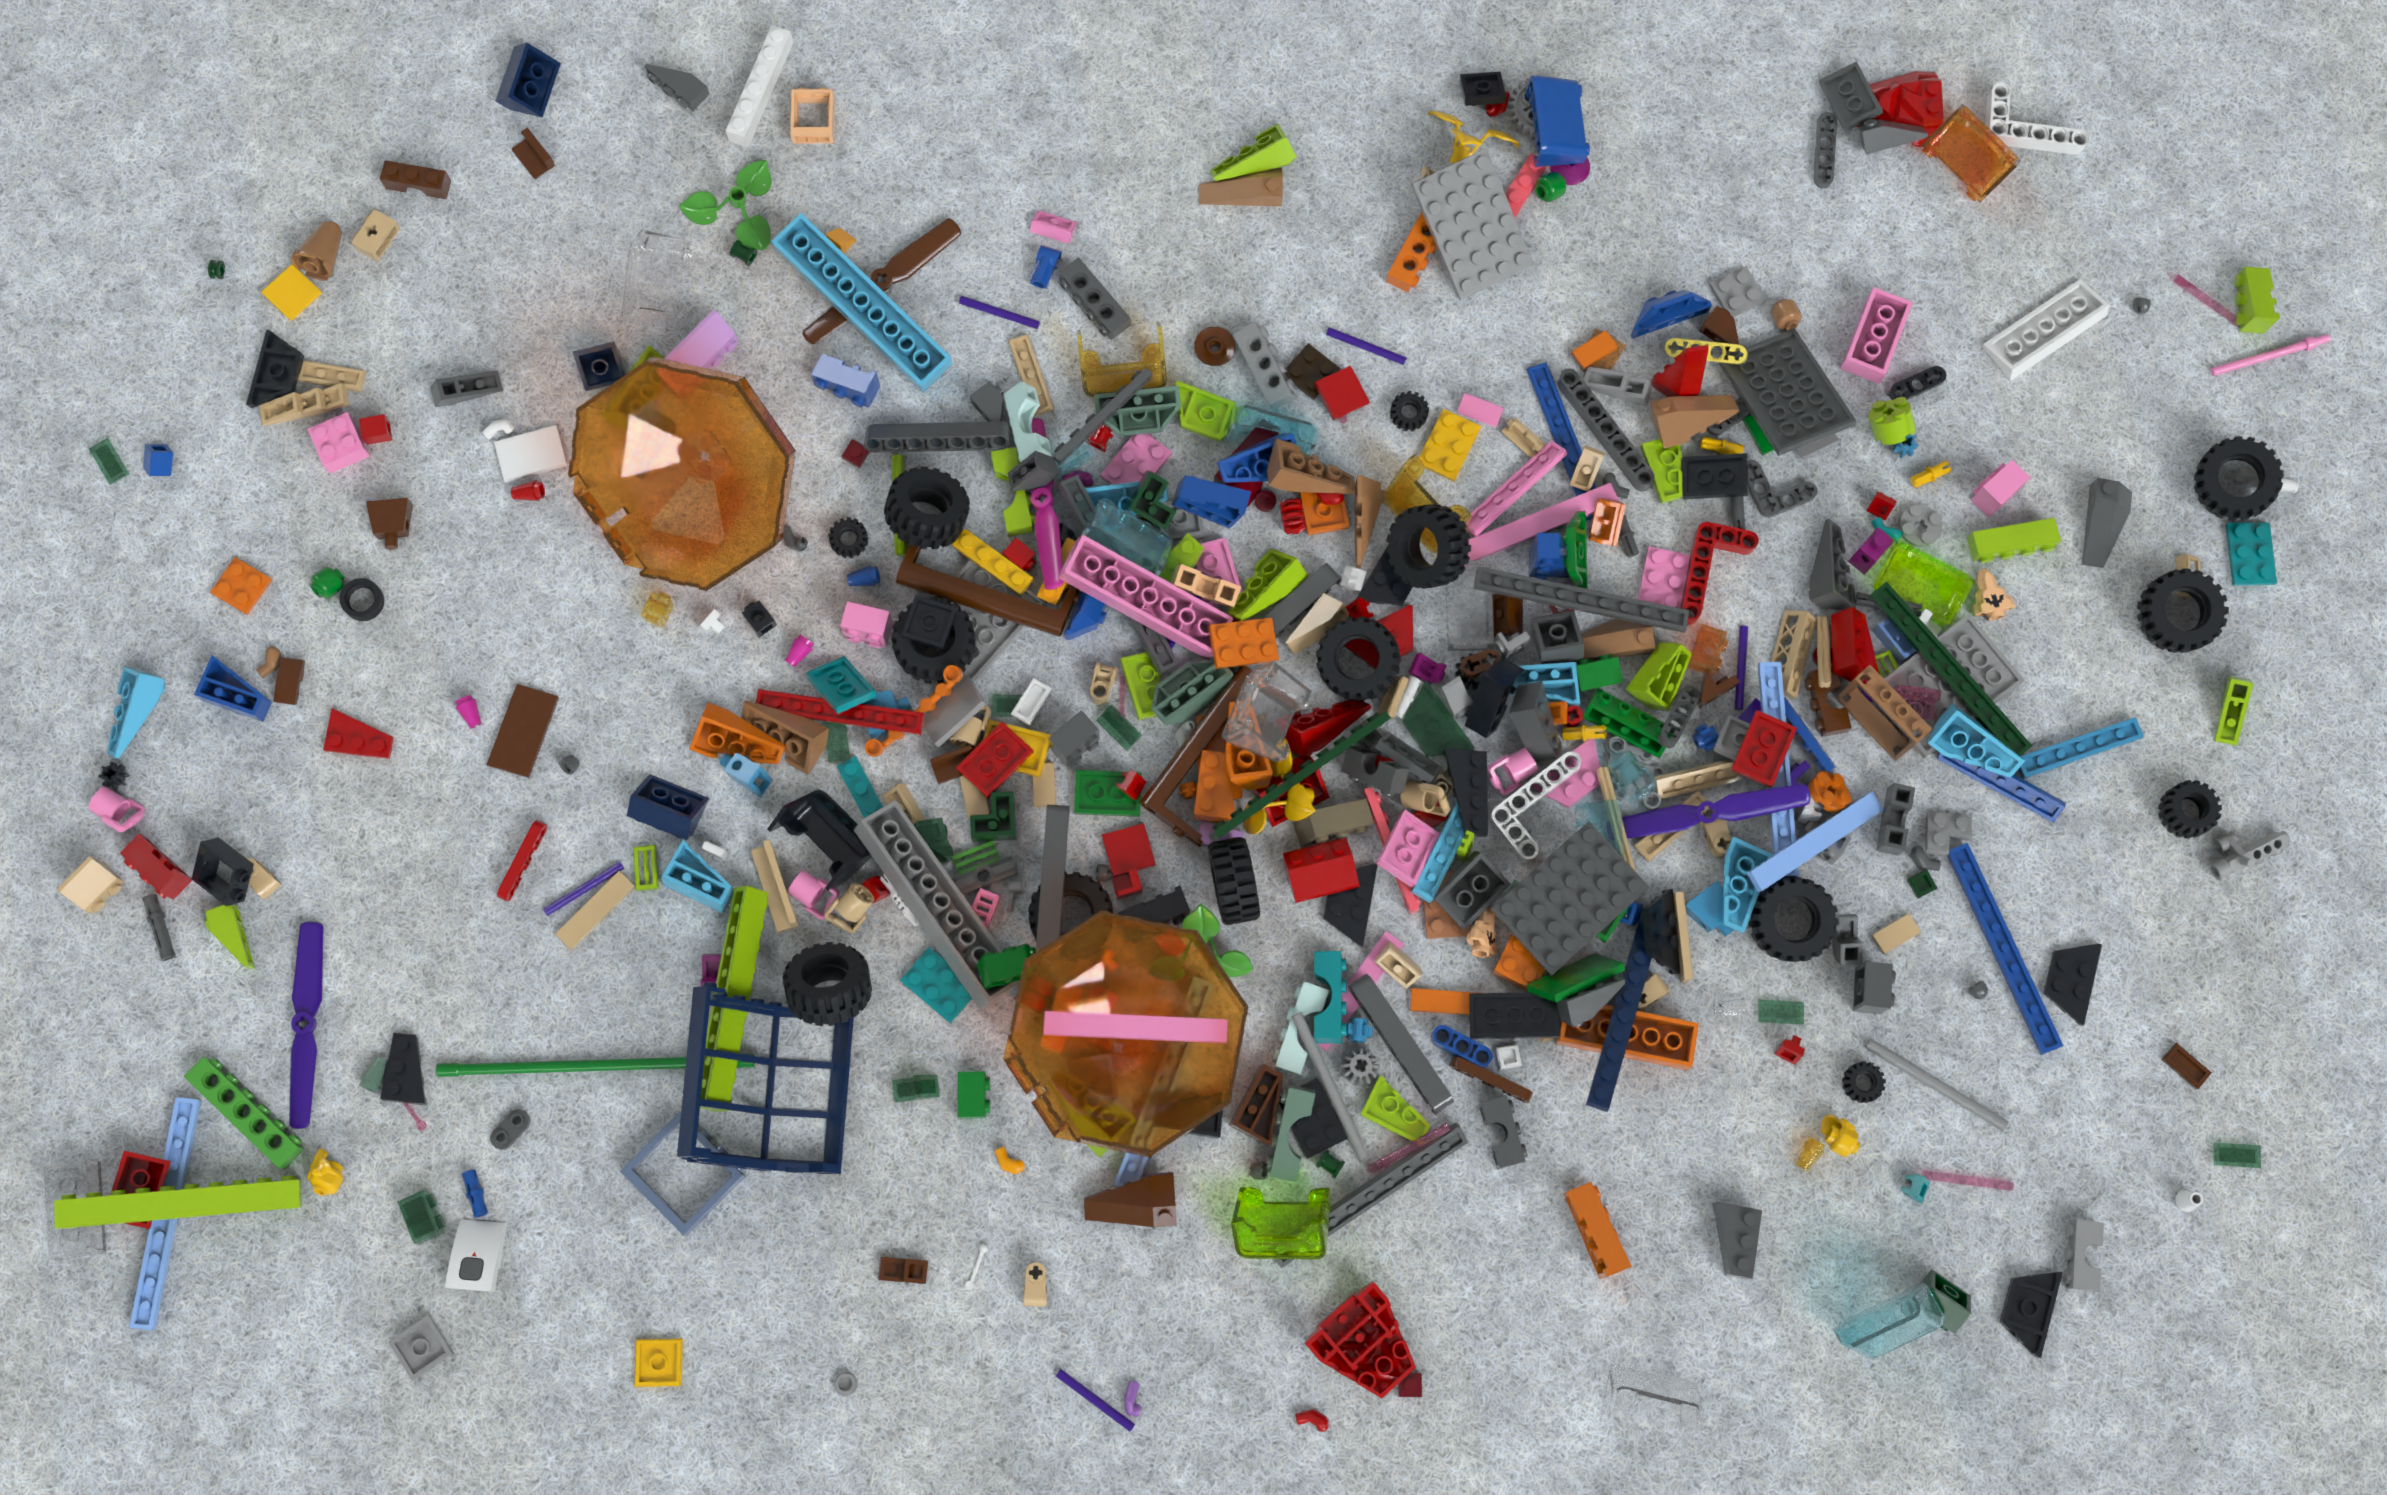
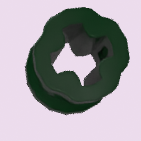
M736 240L731 247L729 255L733 258L737 257L744 261L745 265L750 266L757 256V249H751L743 245L740 240Z
M1326 1149L1316 1167H1322L1331 1173L1332 1178L1335 1179L1345 1161H1339L1330 1155Z

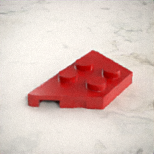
M1412 605L1377 620L1394 636L1398 643L1401 657L1413 652ZM1355 639L1344 646L1374 670L1377 668L1379 654L1371 642L1364 639Z

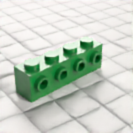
M1599 688L1596 690L1583 714V718L1597 726L1605 725L1606 730L1660 759L1666 747L1660 745L1657 738L1664 722L1640 711L1627 702H1623L1608 692ZM1669 732L1667 737L1671 738L1672 733Z

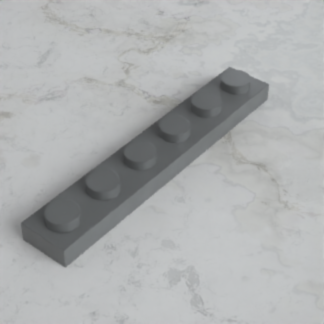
M1147 368L1143 371L1138 370L1131 377L1133 381L1127 386L1125 384L1116 391L1117 396L1112 400L1108 399L1101 405L1100 408L1102 410L1097 415L1094 413L1090 415L1085 421L1086 425L1081 430L1077 428L1069 436L1071 439L1066 444L1062 442L1054 450V458L1059 465L1071 456L1152 379V373Z

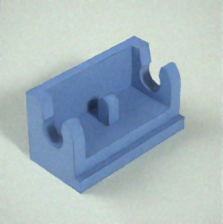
M1888 618L1872 630L1887 650H1891L1898 664L1916 653V650Z

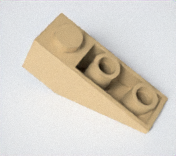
M1323 593L1315 601L1308 614L1302 618L1295 631L1289 635L1285 643L1290 651L1296 654L1324 638L1327 629H1332L1335 626L1334 623L1338 621H1344L1348 617L1349 612L1342 602Z

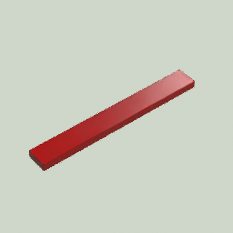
M758 689L756 698L757 704L812 720L921 735L925 714L922 712L859 704L837 714L824 698Z

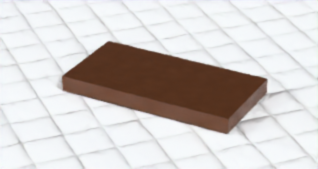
M517 684L486 765L530 778L559 697Z

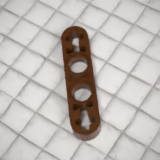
M1453 1056L1449 1064L1451 1069L1473 1079L1476 1077L1482 1080L1481 1083L1492 1088L1497 1087L1503 1090V1093L1528 1104L1533 1095V1092L1458 1056Z

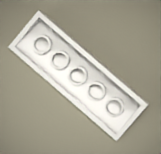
M2080 279L1984 343L1983 348L2008 380L2011 381L2106 317L2109 304Z

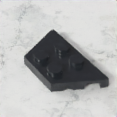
M266 330L246 402L249 408L258 407L293 393L297 386L304 355L270 330Z
M1385 549L1357 598H1364V601L1369 603L1402 606L1413 587L1410 584L1404 583L1401 580L1402 576L1395 574L1393 571L1395 569L1394 566H1391L1389 563L1390 555L1387 554Z
M1377 864L1356 868L1359 887L1329 894L1326 899L1323 920L1334 926L1359 947L1364 945Z
M1667 889L1662 891L1660 897H1655L1650 904L1642 908L1645 954L1650 958H1654L1660 966L1668 967L1669 973L1673 975L1680 974L1679 940L1676 931L1677 918L1674 908L1673 889Z
M2102 944L2057 950L2052 953L2043 994L2055 1002L2064 1013L2072 1017L2080 1026L2085 1024Z
M2062 1272L2010 1279L1999 1323L2037 1358L2042 1356Z

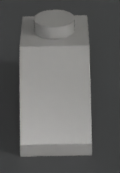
M1459 676L1443 686L1437 697V700L1451 719L1456 716L1459 719L1465 716L1472 703Z

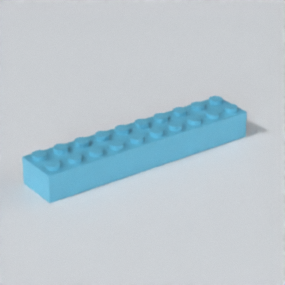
M802 213L771 241L774 250L920 391L924 393L953 364L952 357Z

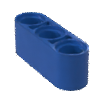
M1440 1025L1431 1034L1432 1043L1453 1056L1463 1058L1482 1068L1487 1067L1492 1062L1493 1053L1488 1047L1448 1026ZM1438 1031L1445 1032L1447 1041H1439L1436 1038V1033ZM1464 1042L1467 1045V1051L1459 1052L1456 1048V1043ZM1478 1052L1486 1054V1063L1477 1061L1476 1054Z

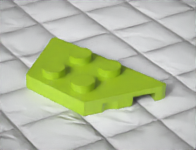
M1177 380L1174 386H1179L1181 408L1178 410L1180 428L1220 442L1252 411L1251 408Z

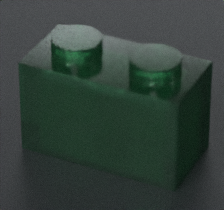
M422 1190L397 1201L414 1244L420 1245L445 1234L443 1228L446 1227L443 1216L441 1214L438 1215L435 1206L438 1203L433 1193L429 1194V1191Z

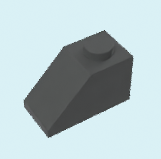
M989 381L970 395V400L987 422H1002L1004 393L998 385L994 386Z
M1034 451L1008 472L1011 491L1014 492L1044 487L1058 476L1055 458L1038 451Z

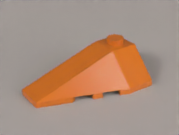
M708 702L689 750L711 758H717L718 753L730 754L732 757L735 753H739L742 756H749L752 762L778 765L785 745L731 711Z

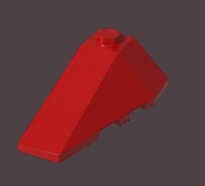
M1708 345L1686 348L1674 358L1675 363L1665 365L1663 373L1657 372L1651 380L1652 387L1667 397L1698 396L1701 390L1709 350Z

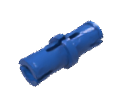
M476 1169L462 1173L467 1191L465 1195L470 1201L474 1218L488 1214L483 1197L484 1189L479 1184Z

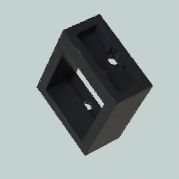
M217 837L200 842L191 879L222 904L230 906L245 901L254 864ZM219 861H222L233 870L229 884L217 875Z

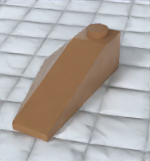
M1282 168L1219 181L1214 180L1199 185V204L1282 206Z
M1732 395L1676 396L1650 402L1651 420L1664 449L1684 444L1690 441L1691 436L1697 433H1704L1707 431V427L1714 423L1720 424L1739 413V408Z
M1277 438L1274 441L1267 468L1269 486L1288 492L1355 494L1356 492L1354 476L1332 464L1327 466L1318 460L1319 457L1314 454L1309 456L1301 452V447Z
M1357 475L1355 483L1356 492L1354 494L1356 568L1360 569L1381 503H1385V490H1381V482Z
M1613 619L1581 634L1584 642V660H1598L1599 656L1611 654L1612 658L1651 654L1656 648L1652 626L1620 619Z
M747 700L743 702L742 719L784 744V753L788 755L785 761L789 765L807 775L811 773L826 748L829 729L812 719Z

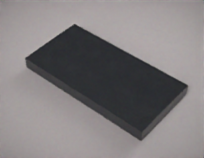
M1529 992L1469 994L1471 1039L1561 1038L1557 1002Z

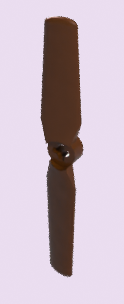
M946 219L894 255L884 268L874 270L871 274V280L882 291H886L891 287L892 283L895 284L909 279L961 235L960 227L954 220ZM878 277H885V283L878 282ZM831 307L803 330V337L809 343L816 344L848 320L838 310Z

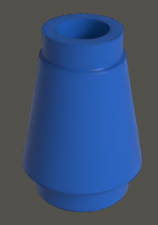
M869 565L847 574L849 586H875L877 583H880V574L877 566L872 567Z

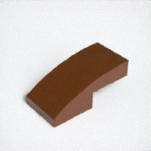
M282 657L276 679L273 702L297 704L300 682L303 681L305 660Z
M880 1257L878 1280L926 1284L928 1261Z

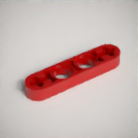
M535 820L531 825L498 889V898L507 902L512 899L522 879L520 877L524 870H527L532 860L530 857L533 851L537 850L547 831V824Z

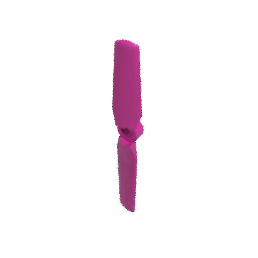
M1033 418L1031 424L1032 432L1047 438L1044 421L1039 418ZM1054 479L1044 487L1031 489L1033 492L1031 502L1037 510L1034 528L1046 590L1056 589L1064 583L1063 580L1057 578L1063 564L1059 519L1052 508L1054 504L1052 496ZM1041 497H1045L1044 502L1040 503Z

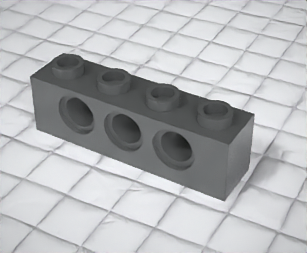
M1079 257L1059 271L1060 286L1065 291L1069 290L1072 293V299L1075 304L1084 307L1086 310L1085 315L1091 322L1095 320L1099 325V332L1104 337L1108 336L1112 340L1131 326V318ZM1077 283H1084V284H1085V286H1084V287H1081V288H1079V287H1077V286H1075V285H1076ZM1091 298L1098 299L1095 303H1091L1088 300ZM1104 313H1109L1112 316L1109 318H1103L1101 315Z

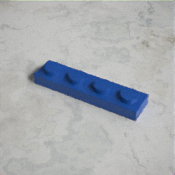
M1784 697L1785 715L1792 723L1790 725L1797 727L1795 735L1800 734L1804 739L1802 745L1809 754L1813 752L1817 757L1815 763L1821 771L1831 772L1836 768L1835 764L1787 698Z

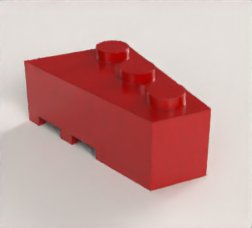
M1854 607L1832 614L1833 672L1849 682H1852L1869 665L1879 673L1865 614Z
M138 834L120 852L125 858L123 862L130 869H136L140 873L139 877L147 884H151L155 888L154 891L164 899L169 897L174 900L192 881L184 871L141 834Z

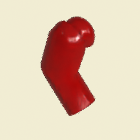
M1315 1409L1295 1414L1297 1425L1311 1422L1320 1432H1324L1329 1428L1328 1418Z

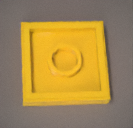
M293 264L261 291L262 295L290 321L296 318L322 294Z
M636 1339L634 1387L682 1386L683 1339Z

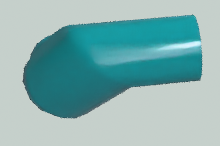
M1881 517L1871 521L1875 530L1880 528L1894 542L1901 538V531L1885 527Z

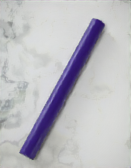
M961 296L959 299V304L1038 329L1040 325L1038 320L964 296Z
M1330 327L1326 333L1327 336L1404 365L1407 358Z
M1740 626L1736 676L1739 683L1735 691V710H1743L1748 626Z
M619 861L543 908L547 916L551 915L625 868Z
M1060 1369L1056 1377L1114 1421L1129 1432L1133 1429L1135 1424L1065 1371Z

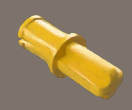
M1703 437L1700 442L1701 449L1719 452V455L1743 453L1744 448L1742 444L1731 443L1725 439L1717 440Z
M1946 460L1932 467L1927 466L1924 471L1910 477V484L1914 488H1918L1928 482L1933 483L1937 478L1950 473L1951 466L1942 469L1949 465Z
M1583 724L1582 727H1564L1562 736L1564 740L1583 739L1585 742L1587 739H1606L1607 732H1604L1606 730L1605 725L1586 726V724Z

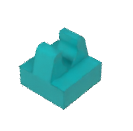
M1919 1174L1906 1175L1905 1179L1912 1182V1186L1910 1188L1901 1187V1191L1912 1200L1922 1204L1930 1182L1925 1176Z

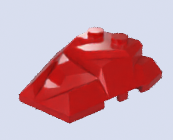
M1914 71L1869 84L1883 111L1882 114L1872 119L1924 127L1928 133V138L1910 143L1916 147H1939L1944 115L1942 81L1938 79V75L1935 72Z
M1374 1281L1344 1300L1315 1327L1316 1330L1304 1342L1320 1362L1356 1382L1381 1399L1416 1368L1406 1341L1400 1332L1398 1321L1391 1310L1390 1301Z

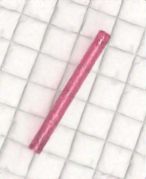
M2179 274L2174 278L2173 281L2236 325V315Z
M1446 1122L1368 1165L1371 1173L1380 1170L1451 1131V1128Z
M1922 1171V1176L1932 1181L2013 1191L2014 1183L2010 1181Z

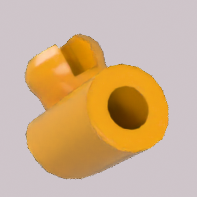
M1005 1147L994 1151L1003 1171L1019 1174L1024 1170V1162L1020 1159L1016 1161L1009 1158Z

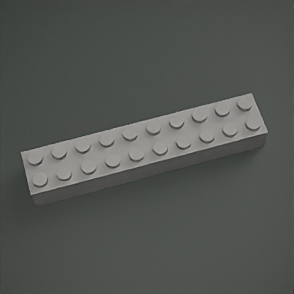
M897 801L889 803L860 820L854 832L978 1008L982 1011L1013 991L1023 980L984 989L977 963L982 958V955L987 952L995 951V953H1001L1003 951Z

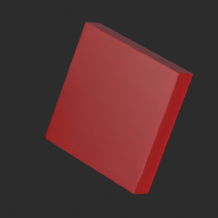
M1351 365L1314 383L1333 421L1370 403Z
M1144 823L1102 834L1113 877L1128 874V870L1137 868L1138 871L1156 866Z

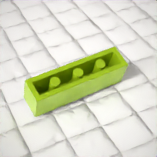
M2055 517L1974 531L1967 537L1973 562L1980 561L1981 563L1991 562L1994 560L1993 558L2001 557V560L2014 557V554L2020 553L2022 556H2029L2037 550H2042V553L2051 552L2061 542Z

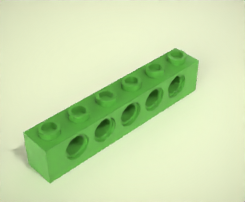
M203 1056L183 1077L274 1165L285 1170L304 1150L300 1145L302 1140L294 1133L289 1135L284 1130L287 1126L281 1120L271 1118L268 1115L271 1111L263 1103L258 1105L253 1100L255 1095L247 1088L242 1090L237 1085L239 1080L230 1072L226 1074L222 1070L224 1066L214 1057L210 1059ZM218 1076V1083L212 1087V1078ZM233 1091L234 1098L228 1102L227 1094ZM246 1106H249V1114L246 1117H243V1109ZM262 1121H265V1129L262 1132H259L258 1125ZM280 1136L282 1142L280 1146L275 1148L274 1140Z

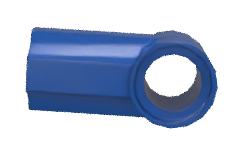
M1044 245L1040 246L1036 257V265L1030 278V284L1047 289L1053 271L1057 269V261L1061 259V251Z

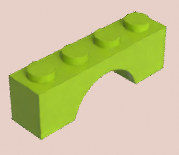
M1016 447L991 452L996 478L1009 482L1008 472L1021 463L1018 459L1019 454H1017ZM1025 490L1016 491L1013 503L1003 511L1008 537L1033 532L1032 526L1035 525L1034 513H1029L1028 506H1031L1032 502L1030 493H1025Z

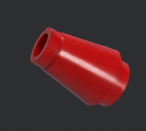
M533 480L512 487L511 496L514 500L539 501L545 497V487L541 481Z

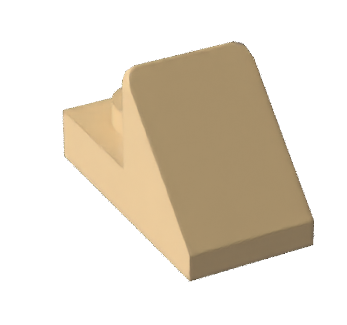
M1585 445L1569 485L1587 492L1590 491L1605 452Z

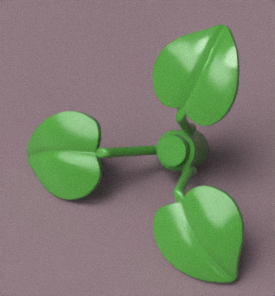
M766 160L753 162L741 169L736 178L737 186L730 189L729 196L725 197V200L718 207H716V198L706 191L696 192L680 204L681 211L690 221L699 225H708L717 219L716 211L721 210L730 202L734 208H741L745 222H741L736 228L737 239L743 245L757 250H765L770 243L771 230L768 222L760 215H754L749 219L744 206L748 193L753 196H762L771 187L772 180Z
M1200 903L1182 923L1183 931L1190 935V941L1183 958L1179 961L1175 955L1162 956L1150 965L1148 973L1164 981H1179L1184 978L1187 968L1183 964L1187 960L1194 941L1198 944L1210 942L1214 956L1218 960L1214 963L1213 968L1216 973L1223 977L1245 975L1251 972L1254 966L1251 964L1248 956L1240 951H1227L1222 956H1219L1213 936L1219 933L1220 923L1215 915Z

